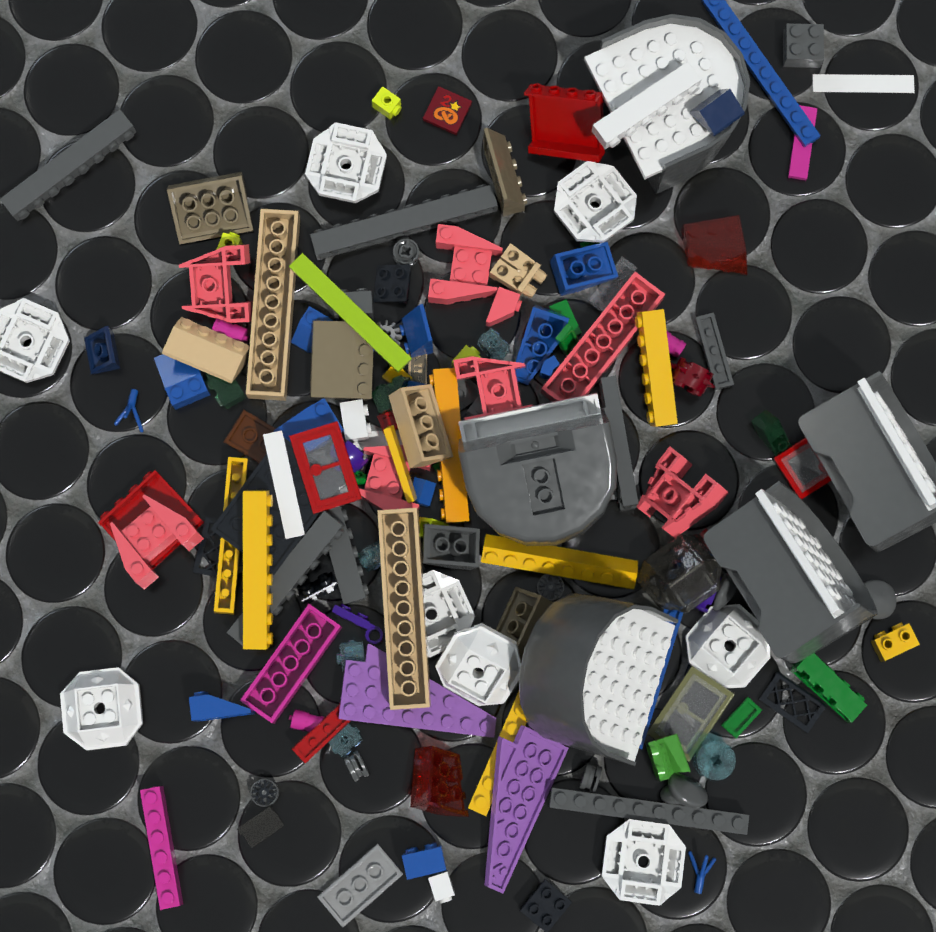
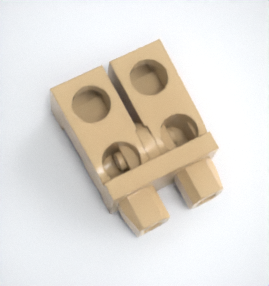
M510 243L490 271L489 277L502 283L511 291L520 294V297L523 294L526 297L532 298L537 289L530 282L534 279L542 284L547 274L540 269L541 265L532 260Z

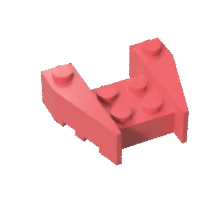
M438 224L436 248L453 250L454 254L450 281L430 279L428 302L449 305L460 301L465 302L476 298L496 296L497 287L488 286L491 257H501L503 248L457 226Z
M249 244L224 246L180 264L179 268L189 267L192 304L184 305L182 309L221 319L229 323L252 321L253 301L233 302L230 265L250 263Z
M473 356L453 360L458 380L477 378L483 414L464 417V420L533 406H522L515 369L525 368V363Z
M400 445L408 471L410 473V468L404 451L403 445ZM389 446L364 447V454L371 455L373 458L364 490L359 489L362 499L379 510L418 508L419 510V504L408 503L402 500L404 492ZM431 465L417 468L430 471Z
M669 447L658 460L655 466L657 470L654 476L650 477L648 481L649 487L645 495L641 496L637 508L649 518L656 510L668 519L662 529L676 538L716 509L729 492L707 474L702 477L694 488H691L681 479L693 464L672 447Z
M143 495L142 497L150 505L146 511L123 530L113 522L110 523L125 570L145 590L159 578L148 564L176 539L190 551L204 538L185 517Z

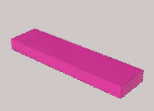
M799 105L815 127L817 108ZM795 134L788 178L806 181L812 143L804 148Z

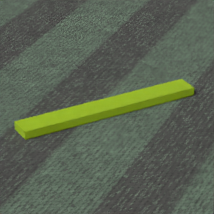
M303 253L289 265V268L398 373L412 360L396 342Z

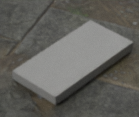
M377 844L318 896V899L338 923L344 927L399 879L403 873Z

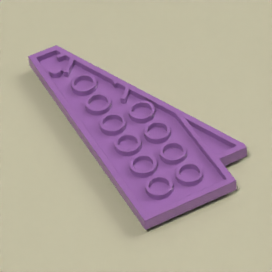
M367 644L365 662L345 660L338 719L494 738L496 718L431 679H429L431 707L390 710L386 653L371 644Z
M523 725L520 726L513 742L500 736L497 741L484 885L500 893H504L569 749L560 743L543 738L536 731Z

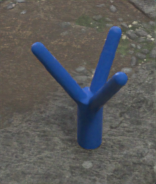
M131 389L128 404L114 422V425L117 426L123 417L126 419L132 409L138 428L142 433L144 430L135 407L138 390Z
M689 851L688 854L697 875L694 893L702 894L704 878L715 863L716 858H713L707 865L709 856L705 855L701 870L699 871L692 852Z

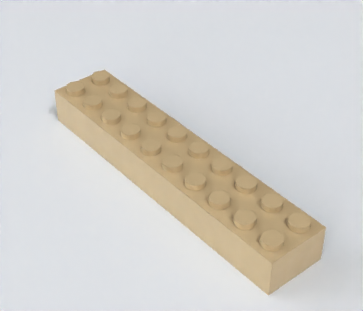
M260 210L246 385L248 399L286 401L296 281V274L289 268V265L298 255L299 211Z
M418 508L377 510L390 710L431 707Z

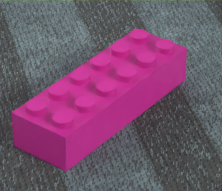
M308 604L240 701L272 724H275L342 627Z

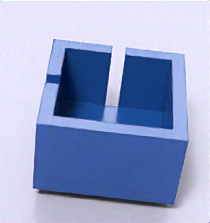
M437 842L426 844L425 849L418 850L417 847L406 849V853L402 855L407 880L447 870L442 845L437 846Z

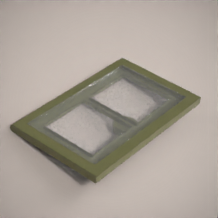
M691 666L647 734L655 740L678 734L686 759L690 762L735 694L694 666Z

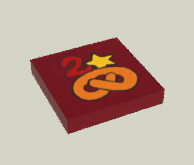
M438 86L423 117V121L457 135L472 105V101Z

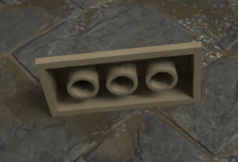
M515 587L496 631L517 642L522 661L524 648L535 623L553 602L536 593Z

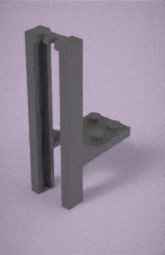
M616 375L600 378L598 389L601 409H604L610 422L617 457L616 492L620 511L633 510L639 503Z

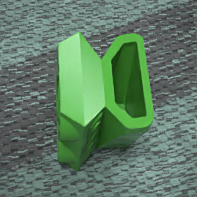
M678 734L645 743L657 781L667 780L673 773L691 772Z

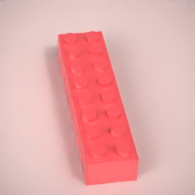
M634 272L541 388V394L552 402L588 395L639 331L635 325L637 312L655 310L662 302L665 294L637 272Z

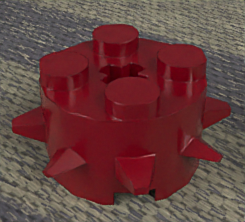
M682 357L679 358L677 364L671 363V367L674 369L672 372L674 385L682 388L685 386L687 387V392L699 397L701 394H704L707 387L715 388L710 382L714 374L709 372V370L696 363H689Z

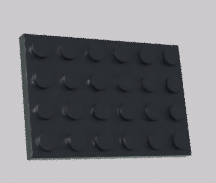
M284 438L304 533H306L321 512L313 514L292 444ZM266 454L212 526L211 530L243 553V491L270 490V495L273 496V505L270 507V515L273 516V525L270 526V534L273 535V545L270 546L273 564L270 566V573L275 575L304 535L289 539L285 538L269 460ZM306 454L310 468L314 464H318L321 467L323 466L319 462L314 460L312 457H310L308 454ZM328 469L323 470L319 476L313 475L320 500L332 497L343 483L341 478Z

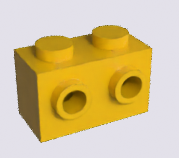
M902 622L891 627L893 631L886 633L884 630L874 635L875 639L870 642L880 662H884L920 645L909 623L905 625Z

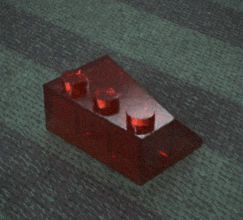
M739 215L683 224L681 234L688 267L708 270L715 269L728 273L735 272L747 275V251Z
M435 746L415 748L410 807L436 815L469 817L468 810L464 808L463 799H466L465 792H462L461 787L463 775L459 754Z

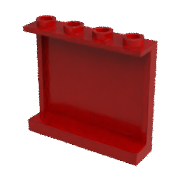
M539 83L530 84L524 92L525 96H529L532 142L528 146V153L599 163L605 154V149L592 133L593 124L604 118L602 92L578 90L573 87L561 88L556 85L544 86Z
M156 470L148 472L143 477L144 481L139 485H134L128 491L129 494L125 498L122 497L114 504L115 507L110 512H104L100 516L101 520L98 522L115 540L110 523L113 522L121 530L126 528L150 507L142 497L146 495L185 517L196 529L204 523ZM176 539L148 563L152 569H155L181 545L179 540Z

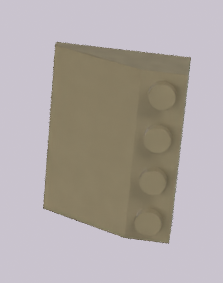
M485 128L483 149L502 216L523 212L527 199L525 193L522 194L520 190L522 181L520 176H516L517 164L515 158L512 159L510 155L512 152L511 143L506 141L504 135Z
M242 172L168 185L167 193L179 245L222 237L223 232L238 234L253 231Z
M313 321L310 397L346 400L362 399L364 401L372 399L373 348L345 321Z

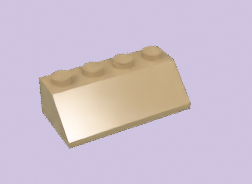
M181 317L173 326L162 354L232 384L247 363L250 346Z
M432 384L402 387L388 395L410 469L428 466L453 457Z

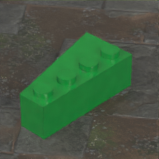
M815 653L795 663L790 669L798 679L847 723H852L867 706L864 702V697L857 692H853L849 688L850 685L845 680L840 679L834 670L827 666Z

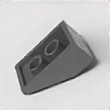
M423 524L422 563L463 570L478 568L480 529Z

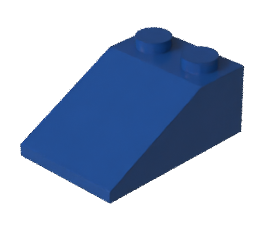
M608 241L554 254L550 260L560 296L579 292L618 278Z
M420 304L402 318V324L399 325L401 335H405L407 340L404 343L405 351L407 354L410 353L411 358L433 353V342L424 305Z
M163 354L154 358L167 395L175 410L210 396L208 387L199 369Z
M325 398L301 411L273 432L282 431L283 437L291 442L289 437L291 435L336 422L338 419ZM338 421V424H339V427H340V430H341V433H342V436H343L344 429L342 428L341 424H340L339 421ZM331 435L305 442L303 446L306 454L309 455L333 442Z
M206 691L195 692L193 697H189L191 721L200 722L255 714V711L250 708L209 695Z

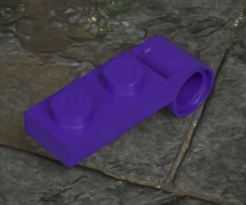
M343 604L340 607L334 606L332 613L367 630L365 636L370 644L378 645L383 641L384 634L382 630L367 621L369 617L359 612L355 615L350 612L351 608ZM374 630L380 633V638L377 641H372L369 638L370 633Z

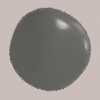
M718 567L716 575L721 577L722 580L716 582V584H719V588L713 602V609L715 611L723 608L733 598L737 590V586L728 573H725L722 567Z
M881 580L864 582L878 611V615L872 619H885L894 612L897 603L894 589L888 583Z
M673 773L668 779V785L660 792L662 801L667 804H681L687 807L700 808L706 805L708 801L705 788L693 778L680 773Z

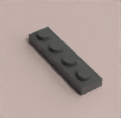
M714 312L695 317L709 372L714 374L712 377V382L715 386L714 390L733 386L734 382Z

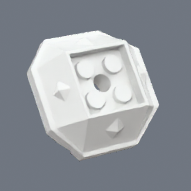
M335 122L313 139L305 176L319 196L358 203L379 192L387 154L372 130ZM346 163L351 165L349 169L341 168Z
M586 161L558 182L554 213L576 241L604 243L634 221L637 195L614 166ZM598 202L600 206L593 208L590 203Z
M25 298L1 308L0 372L25 383L54 375L70 342L60 314ZM27 339H31V344L24 347V342Z
M435 570L423 574L428 658L442 653L453 634L457 631L471 628L475 618L460 581ZM432 609L437 612V617L434 620H429L426 617L428 610Z
M740 604L725 605L719 611H715L713 606L709 607L708 612L704 613L685 635L688 664L694 666L725 688L746 687L770 659V646L759 630L758 620ZM726 641L733 643V651L729 652L725 649L724 644Z
M480 623L474 627L455 632L436 662L435 667L444 688L477 706L505 703L519 681L522 661L515 640ZM475 668H481L483 671L478 672Z
M119 667L79 672L60 693L63 733L85 750L127 746L143 725L140 684ZM100 703L105 705V711L102 714L97 712V706Z
M628 819L606 836L601 876L619 900L660 906L682 886L686 847L669 824ZM641 856L648 858V864L645 867H640L638 864V859Z

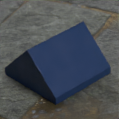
M731 89L718 90L690 111V114L713 136H716L745 114Z
M105 326L84 338L91 374L121 369L114 332L109 326Z

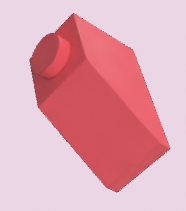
M499 287L487 317L486 326H493L513 317L515 311L519 312L522 305L520 294Z

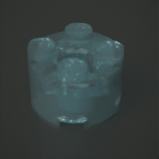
M705 742L696 751L694 764L698 773L705 779L722 780L731 775L735 768V753L724 742ZM716 755L717 760H719V763L713 766V761H711V757H715Z

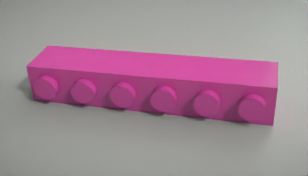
M158 786L140 790L160 910L183 905L164 787Z

